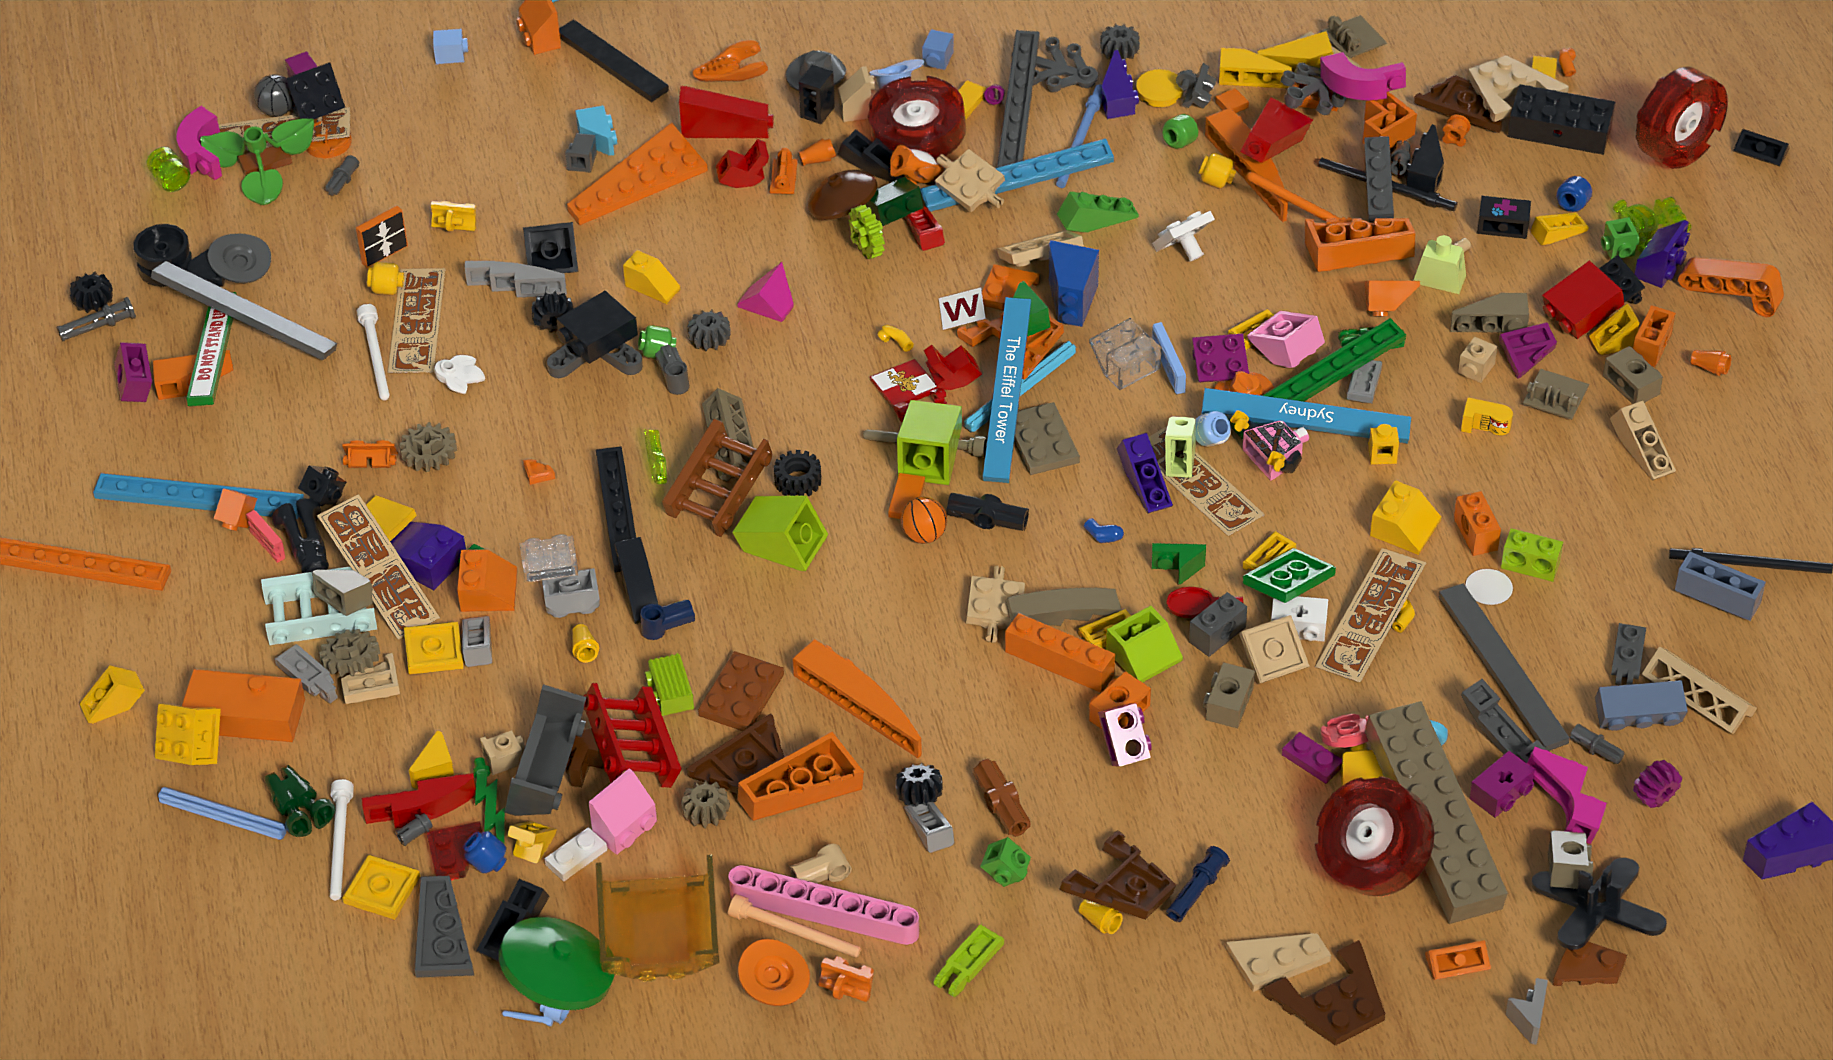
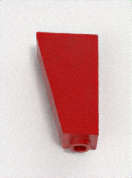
M680 86L681 133L685 138H769V129L774 128V115L769 114V104L688 86Z
M1270 97L1240 152L1263 163L1301 142L1314 119Z

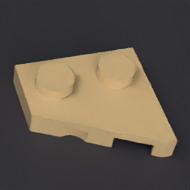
M393 653L385 655L383 663L373 668L365 667V673L358 671L355 672L354 676L349 674L341 678L345 704L359 703L400 694Z

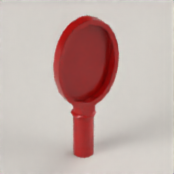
M1182 587L1168 595L1166 606L1173 615L1182 618H1195L1220 597H1213L1209 591L1203 588ZM1243 596L1235 597L1243 603Z

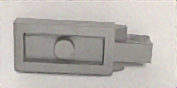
M294 645L275 658L276 665L290 678L301 679L303 689L309 694L311 693L313 696L319 694L329 704L338 698L330 672L299 645Z

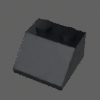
M573 222L523 227L527 265L542 267L560 273L578 272Z

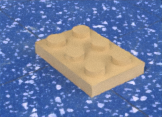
M1064 230L997 248L1000 259L1010 264H1015L1016 267L1030 264V260L1039 258V260L1049 259L1050 240L1077 246H1084L1081 235Z

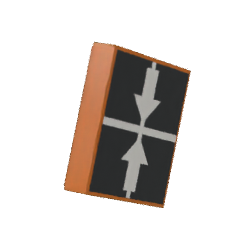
M398 205L356 227L361 261L366 268L408 246L403 211Z

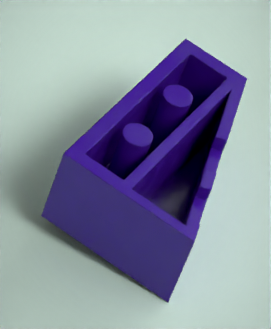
M1810 802L1748 839L1743 862L1761 880L1796 872V868L1811 865L1812 868L1821 866L1822 862L1833 860V821L1816 804Z

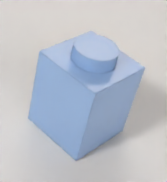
M462 29L433 31L436 64L464 62V52H468V40L463 38Z

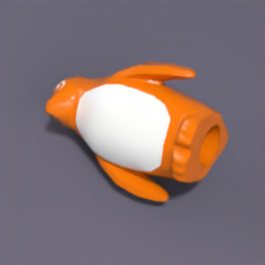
M905 145L897 146L892 153L890 161L891 176L897 177L904 174V177L916 185L917 183H929L936 180L945 171V168L936 162L937 158L934 159L930 154L921 150L909 149Z

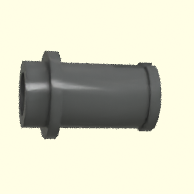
M425 813L421 815L416 814L414 820L396 830L395 834L399 841L402 842V845L406 846L423 833H430L429 829L433 825Z

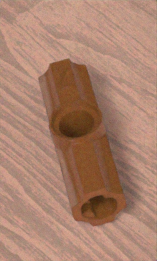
M989 759L980 761L973 768V775L984 792V799L989 811L992 814H997L1008 835L1017 837L1024 834L1030 828V819L1020 804L1015 785L1011 781L1007 782L995 761Z

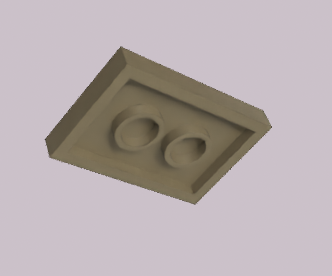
M1054 402L1018 411L1014 442L1030 475L1080 463V455Z

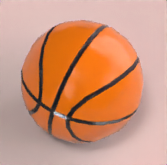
M917 497L911 500L902 511L901 527L904 533L917 543L927 544L934 542L946 530L947 513L944 507L933 498Z

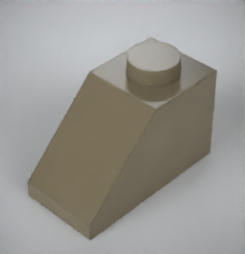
M315 570L312 572L314 594L345 616L373 604L371 581L355 570Z

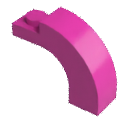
M1344 52L1320 57L1322 80L1332 91L1344 97L1357 100H1379L1387 98L1388 91L1406 87V67L1403 62L1381 68L1365 69L1350 63Z
M203 106L196 108L183 119L177 130V144L182 164L190 174L199 170L203 175H208L213 180H216L222 176L219 158L201 145V136L220 133L217 116Z

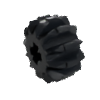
M96 271L91 275L85 273L83 277L76 276L75 282L70 283L71 302L77 307L78 311L85 310L89 313L91 310H96L98 312L99 308L112 302V284L104 274L98 275Z
M556 291L552 294L545 292L544 296H536V301L532 302L531 307L534 325H538L540 330L548 329L549 332L553 329L558 330L557 318L574 309L571 298L566 297L565 293L558 295Z
M924 763L915 766L912 764L910 768L904 767L900 773L896 774V793L899 800L904 801L905 805L914 804L917 807L920 804H924L927 806L928 802H937V797L942 796V775H940V770L934 768V765L925 766Z

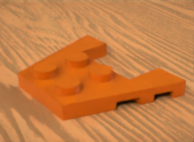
M1004 312L1000 313V318L992 321L987 319L977 321V326L967 329L966 326L958 328V338L972 347L991 335H995L1000 339ZM1050 316V328L1027 337L1023 380L1032 373L1064 333L1063 324Z

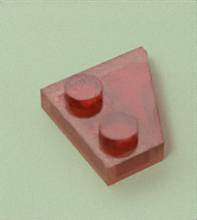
M480 821L426 832L436 876H450L451 880L466 877L469 863L465 859V850L463 848L467 840L475 832L482 833Z

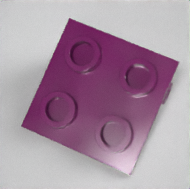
M1243 334L1192 337L1194 348L1192 355L1193 360L1196 361L1199 383L1233 380L1237 371L1249 374Z

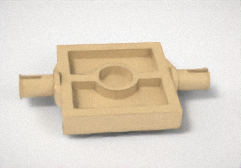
M970 149L953 162L943 154L937 158L936 162L946 170L935 180L936 186L967 210L972 212L986 201L992 203L996 208H1000V205H1003L1004 199L997 196L995 191L1005 181L1004 175Z
M999 566L994 567L993 578L972 576L966 624L980 625L987 628L986 640L990 642L991 634H993L992 643L998 640V630L1007 629L1012 623L1006 603L1007 598L1022 595L1025 589L1024 582L1004 580L1005 568L1003 566L1000 568V574H998Z

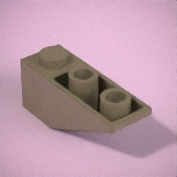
M1500 293L1452 311L1450 332H1510L1528 327L1529 307L1527 293Z

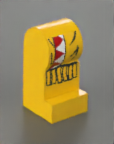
M1468 397L1463 414L1461 432L1471 433L1473 428L1490 431L1495 435H1506L1511 430L1513 411L1506 405Z

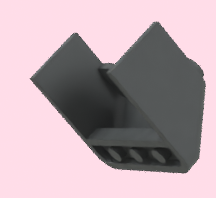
M543 684L537 713L516 777L512 778L505 813L514 816L551 814L552 809L558 810L563 795L558 793L569 756L576 736L582 737L586 724L585 720H581L586 697Z

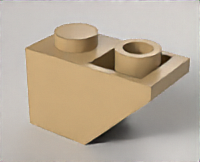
M866 66L861 67L839 87V107L843 122L872 118L875 98L874 94H871V90H875L873 75L869 76Z

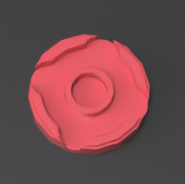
M1348 714L1332 718L1327 722V727L1324 725L1321 727L1322 742L1328 746L1343 748L1368 742L1365 729L1369 716L1365 715L1366 719H1363L1359 715Z

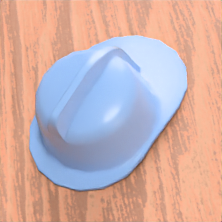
M912 59L886 68L870 71L869 74L876 77L881 95H896L907 89L911 80V71L921 67L924 64V60Z

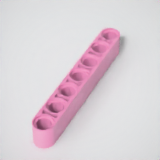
M736 866L729 872L731 898L733 899L736 894L748 898L754 907L899 944H912L919 938V915L914 908L749 866Z

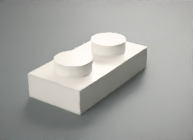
M588 827L545 858V865L564 882L606 852L607 843Z

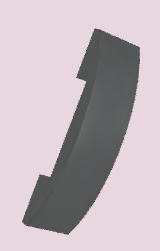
M1483 679L1461 693L1468 710L1477 724L1503 754L1511 751L1527 763L1534 747L1547 750L1539 740L1532 742L1498 705L1500 697Z

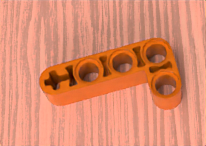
M1695 257L1688 260L1678 277L1679 284L1686 290L1749 296L1752 298L1755 312L1763 317L1773 316L1784 298L1779 270L1769 264Z

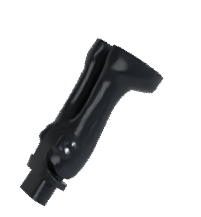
M304 498L296 502V510L305 528L307 538H303L300 533L292 504L285 503L278 507L271 516L273 525L278 530H286L294 558L300 566L302 573L327 570L329 563L327 561L326 549L316 522L319 519L317 515L321 514V507L318 501Z

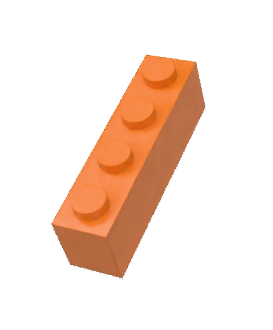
M1018 613L1005 631L1006 653L1102 693L1115 674V653Z

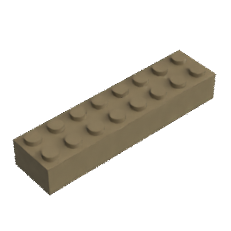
M1422 701L1369 715L1365 734L1448 923L1452 924L1502 910L1508 892Z

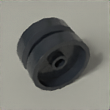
M153 225L140 232L134 240V254L137 260L139 275L143 281L150 285L166 287V285L151 278L152 270L165 261L183 270H187L188 262L192 260L188 236L183 229L176 225Z

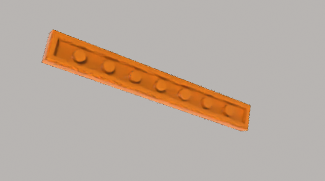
M0 537L1 565L163 591L171 573V567L168 564Z

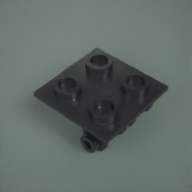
M330 62L286 78L295 103V107H292L295 116L299 115L300 119L314 120L346 108Z
M1619 255L1599 268L1622 289L1624 303L1626 301L1634 304L1641 302V291L1645 286Z

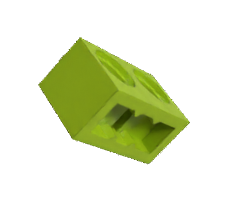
M1511 528L1504 546L1501 569L1553 582L1561 560L1563 541Z

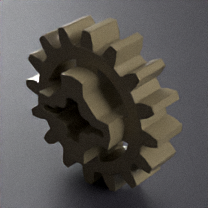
M430 422L427 423L426 427L417 424V430L408 429L409 436L402 435V442L399 444L402 460L407 461L408 467L415 464L416 471H419L422 467H425L426 472H429L431 467L440 470V464L449 465L448 458H455L454 452L457 451L455 434L450 433L449 427L442 429L440 423L435 427H432Z
M348 629L342 634L335 633L336 638L334 639L327 638V644H322V651L319 652L323 667L329 669L330 674L333 675L339 672V676L343 677L345 673L354 676L355 672L358 671L365 673V667L373 668V662L379 661L378 654H380V649L376 637L370 636L369 631L361 634L360 629H357L354 633H350Z

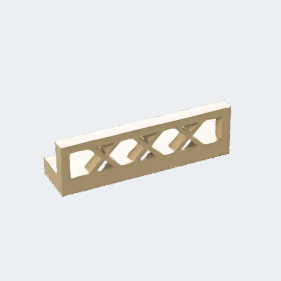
M1660 646L1642 673L1643 676L1654 683L1676 681L1675 679L1683 677L1690 679L1692 691L1684 693L1686 704L1732 734L1735 733L1745 716L1752 717L1757 710V707L1671 651ZM1660 660L1668 666V677L1658 678L1652 674ZM1673 669H1675L1681 674L1674 675ZM1696 684L1701 686L1702 689L1697 690ZM1710 692L1713 695L1714 706L1706 708L1700 706L1698 694ZM1693 695L1694 701L1688 698L1687 696ZM1719 699L1724 701L1725 703L1719 704ZM1731 706L1739 711L1731 725L1723 721L1721 708ZM1715 710V711H1716V715H1714L1713 713H1711V712H1709V711Z

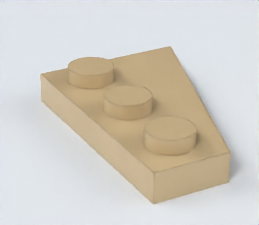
M1317 933L1226 942L1227 952L1252 992L1263 989L1284 977L1288 979L1331 962V954Z

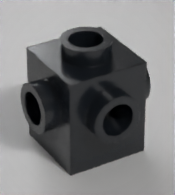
M309 465L298 489L310 496L309 499L318 501L320 506H324V504L336 505L342 496L346 481L338 477L339 472L330 467Z

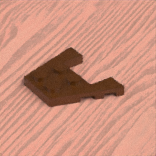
M1117 830L1104 842L1102 850L1123 863L1101 884L1074 869L1062 880L1059 890L1146 920L1174 893L1176 884L1153 862L1148 864L1140 856L1141 851L1135 845L1130 847L1124 841L1125 836Z
M1359 940L1338 950L1336 954L1337 960L1349 973L1348 976L1305 998H1302L1289 980L1284 977L1264 987V997L1269 1001L1273 999L1283 1006L1282 1009L1288 1014L1297 1015L1306 1022L1305 1025L1335 1046L1385 1021V1011Z

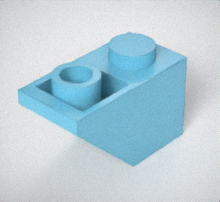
M604 105L575 110L578 133L595 135L597 151L609 156L614 155V145L618 144L615 130L611 131L613 129L611 114L606 115Z

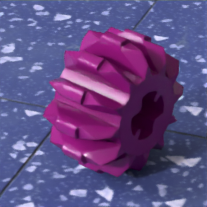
M1666 760L1654 761L1651 766H1647L1643 772H1640L1639 778L1634 782L1633 791L1650 808L1660 807L1664 802H1669V799L1675 795L1676 790L1681 787L1682 776Z

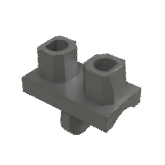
M1203 63L1197 74H1194L1191 70L1178 73L1176 83L1182 90L1186 91L1183 106L1189 108L1194 103L1204 108L1209 103L1212 96L1209 92L1215 86L1217 79L1207 74L1208 65Z

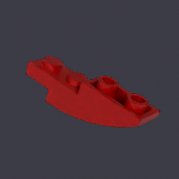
M474 774L430 778L417 781L418 790L362 798L365 822L370 824L393 820L395 829L414 820L416 814L421 815L425 813L430 820L440 817L465 804L476 795Z

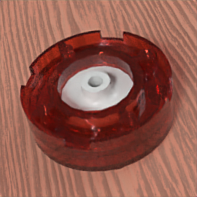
M1694 67L1678 68L1665 77H1661L1637 113L1636 140L1641 151L1673 169L1686 167L1698 160L1711 147L1706 142L1716 129L1720 132L1723 127L1728 109V95L1725 87L1711 76Z
M911 76L903 77L883 86L870 100L868 123L871 141L873 142L878 138L893 152L898 145H905L909 149L926 152L934 159L941 154L946 157L958 148L966 134L963 98L952 84L943 79L927 76V81H911Z
M1381 776L1370 779L1360 777L1342 785L1328 798L1316 822L1319 831L1315 850L1323 869L1337 882L1357 893L1367 896L1390 895L1410 885L1426 867L1434 845V825L1431 814L1424 802L1416 794L1396 781Z

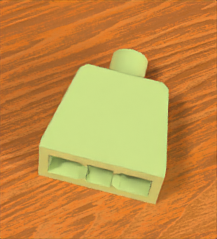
M1445 235L1439 236L1436 241L1429 240L1413 281H1420V285L1460 294L1466 278L1463 248L1451 245V238Z
M1170 417L1165 435L1166 476L1192 478L1196 450V419ZM1183 451L1184 458L1176 457V452Z

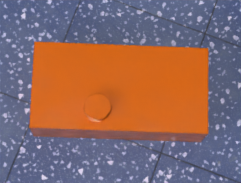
M193 669L182 707L220 708L219 736L293 742L305 703V695L302 681L298 678Z

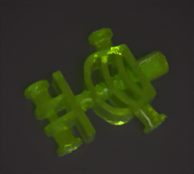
M1668 197L1662 202L1660 199L1655 200L1653 211L1642 204L1627 207V202L1624 199L1617 201L1613 206V210L1619 213L1618 219L1628 217L1631 219L1639 235L1637 249L1640 252H1643L1658 230L1659 224L1666 227L1687 219L1686 215L1682 213L1680 206L1675 205L1676 200L1673 197ZM1690 223L1688 224L1687 232L1691 230L1692 226Z

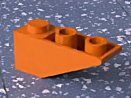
M226 350L220 377L234 370L230 350ZM197 354L153 361L154 383L158 400L184 397L188 394Z

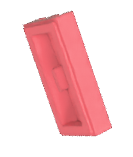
M253 510L247 513L248 525L251 527L249 528L250 533L277 563L284 560L283 542L257 511Z

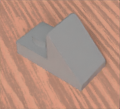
M1536 978L1534 989L1528 988L1526 1000L1508 998L1506 1016L1530 1044L1537 1045L1548 980Z

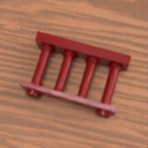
M592 683L587 693L584 694V697H586L584 710L610 783L621 776L624 771L631 769L635 772L655 773L661 787L671 788L682 768L652 687L642 686L637 696L631 700L602 698L598 684ZM607 709L633 711L637 720L609 718ZM614 730L640 731L644 740L617 739ZM621 750L647 752L652 761L624 760Z

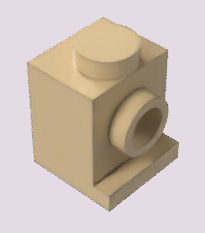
M511 730L486 739V737L480 738L482 754L492 775L519 766L523 755L522 752L525 749L521 736L515 737Z

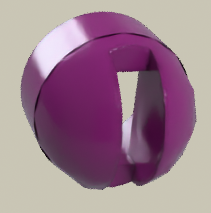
M997 84L989 86L985 91L986 101L993 105L999 104L1005 97L1004 89ZM995 88L998 89V99H995Z

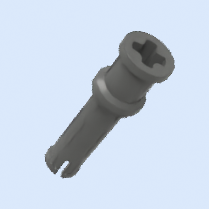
M125 297L124 301L111 306L106 304L102 307L101 311L58 326L57 329L62 341H66L69 338L87 333L107 324L113 327L116 325V322L129 317L134 319L136 315L129 298ZM125 309V311L121 313L114 314V312ZM94 321L92 324L73 330L74 327Z

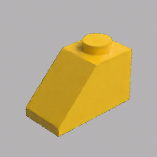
M637 250L623 264L625 287L667 304L681 289L679 283L659 259Z
M109 665L79 704L88 723L93 724L130 710L145 690L135 671Z

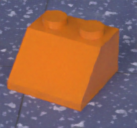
M525 0L518 8L519 18H516L519 32H524L525 45L531 47L534 55L561 48L558 15L552 0Z
M488 549L461 550L457 590L461 612L515 611L517 566Z

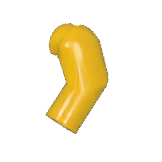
M891 325L882 326V329L877 333L878 337L884 342H888L890 338L896 340L904 352H908L914 347V343L903 330Z

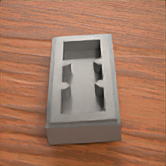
M1372 360L1353 372L1347 392V400L1373 403L1382 371V361Z

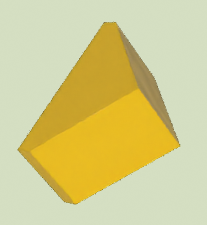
M1626 304L1589 337L1600 355L1619 352L1629 346L1633 348L1640 322L1631 306Z
M438 730L409 769L412 788L418 789L417 781L454 776L452 760L443 733Z

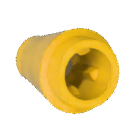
M578 624L572 629L573 655L581 662H591L598 655L599 645L588 627L584 624Z
M1086 899L1080 904L1079 913L1103 934H1114L1120 928L1123 916L1118 910Z

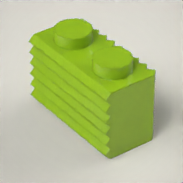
M680 654L666 655L664 658L660 657L654 660L650 659L648 661L649 671H645L647 686L654 689L653 692L662 716L694 709L692 690Z

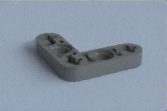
M626 343L617 347L619 349L618 352L607 353L600 357L626 375L638 374L643 368L641 354ZM566 344L548 358V373L554 378H564L586 361L582 357L572 354L573 349Z

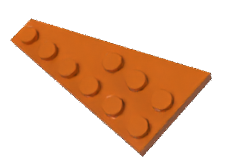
M670 123L567 204L568 212L580 226L708 171L707 163L673 123Z

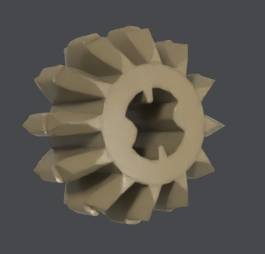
M705 780L703 785L694 782L693 789L686 788L681 801L686 820H691L694 827L701 823L705 829L710 823L717 826L718 820H725L727 811L730 808L725 788H720L717 782L709 785L707 780Z

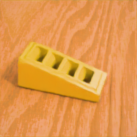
M1577 212L1536 216L1531 227V234L1540 245H1548L1587 232L1589 227Z

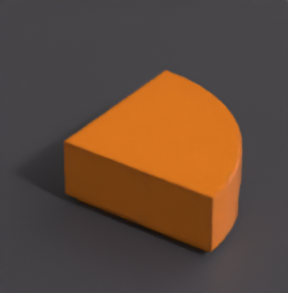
M533 459L523 460L530 485L555 479V473L551 466L537 463Z

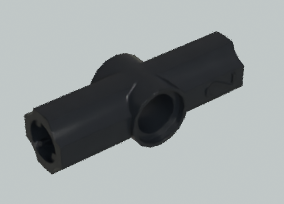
M951 493L946 508L947 515L973 520L982 529H992L997 525L1025 531L1029 517L1028 508L1004 504L1000 498L992 494H985L981 498Z

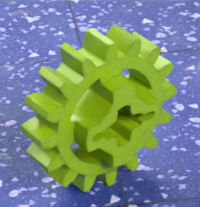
M866 205L852 208L849 213L852 242L858 245V249L862 250L863 256H867L868 259L883 255L882 252L885 251L883 245L885 242L881 222L876 219L875 214H871V209L867 208Z

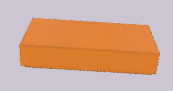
M899 473L888 511L890 518L901 519L904 507L911 500L922 496L925 476Z

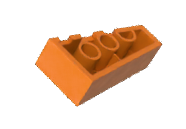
M1361 218L1352 219V223H1337V219H1327L1326 223H1314V219H1305V245L1317 272L1415 257L1416 233L1409 218H1376L1374 222H1367Z
M830 732L738 783L737 801L754 821L862 790L864 771L836 735Z

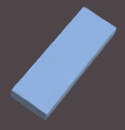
M1162 322L1155 323L1152 326V344L1176 394L1185 393L1186 373Z

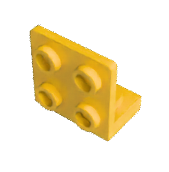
M164 703L158 704L155 758L187 765L217 764L221 709L214 707L188 708Z

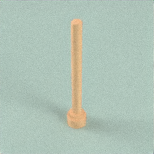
M736 894L730 903L728 915L739 920L750 917L857 958L860 955V947L756 908L744 896Z

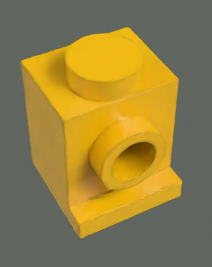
M1381 424L1377 428H1371L1368 442L1371 465L1397 464L1399 449L1397 427ZM1389 449L1390 453H1377V450Z

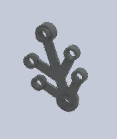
M1057 37L1046 39V50L1051 53L1054 61L1037 56L1036 66L1046 68L1047 70L1039 72L1035 69L1033 85L1047 80V88L1051 92H1058L1061 88L1078 84L1082 88H1091L1098 80V72L1095 68L1086 66L1081 56V46L1079 44L1072 43L1067 47V56L1073 59L1075 68L1067 64L1060 51L1059 39ZM1064 74L1069 76V77H1066V78H1063V79H1061L1060 77H1058V76L1064 75Z
M1299 63L1294 72L1284 71L1280 80L1284 85L1291 86L1284 95V102L1289 108L1296 109L1301 106L1306 97L1317 91L1319 103L1316 110L1320 114L1329 115L1333 106L1343 107L1347 99L1346 97L1334 92L1331 99H1329L1327 85L1322 78L1308 76L1311 74L1321 77V68ZM1296 82L1306 84L1307 86L1300 89L1293 85Z

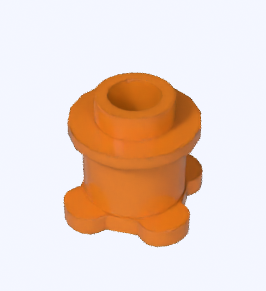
M1462 115L1450 116L1447 124L1443 127L1444 135L1442 141L1447 144H1457L1459 147L1464 146L1466 143L1464 136L1471 128L1470 121Z

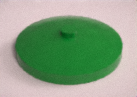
M535 917L518 922L507 931L499 949V964L509 983L530 1000L550 1008L580 1010L591 1007L607 995L614 980V962L604 944L586 929L566 920L551 917Z

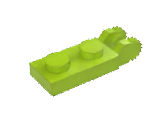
M979 925L946 961V965L935 977L934 985L941 988L950 980L952 973L956 974L958 977L951 984L948 994L957 997L964 990L967 982L970 983L1004 945V938L983 925Z

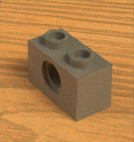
M1629 346L1605 359L1603 377L1632 404L1640 401L1645 403L1660 395L1663 376L1632 347Z
M1223 662L1219 673L1215 672L1211 682L1212 692H1207L1204 698L1203 708L1207 709V721L1238 729L1254 689L1255 670Z
M1551 830L1548 849L1550 887L1578 889L1579 871L1582 870L1590 873L1591 876L1593 875V861H1591L1592 846L1587 845L1586 833Z

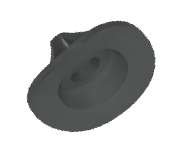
M812 50L799 56L789 65L786 71V80L792 88L799 91V80L813 64L833 71L835 85L845 77L846 67L835 55L825 51Z
M229 234L219 237L210 245L208 262L213 271L220 277L232 282L250 283L261 279L268 272L271 264V251L268 245L256 236Z

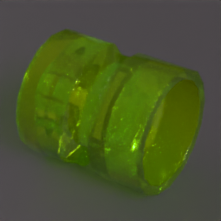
M160 147L148 156L146 161L147 168L164 190L175 192L182 189L188 183L190 171L173 149Z

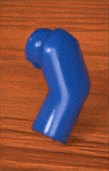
M1093 518L1088 519L1084 524V528L1100 543L1119 541L1124 535V531L1120 526H1100Z

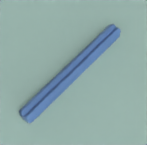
M162 787L158 794L160 803L275 839L282 840L287 833L284 823L178 790Z

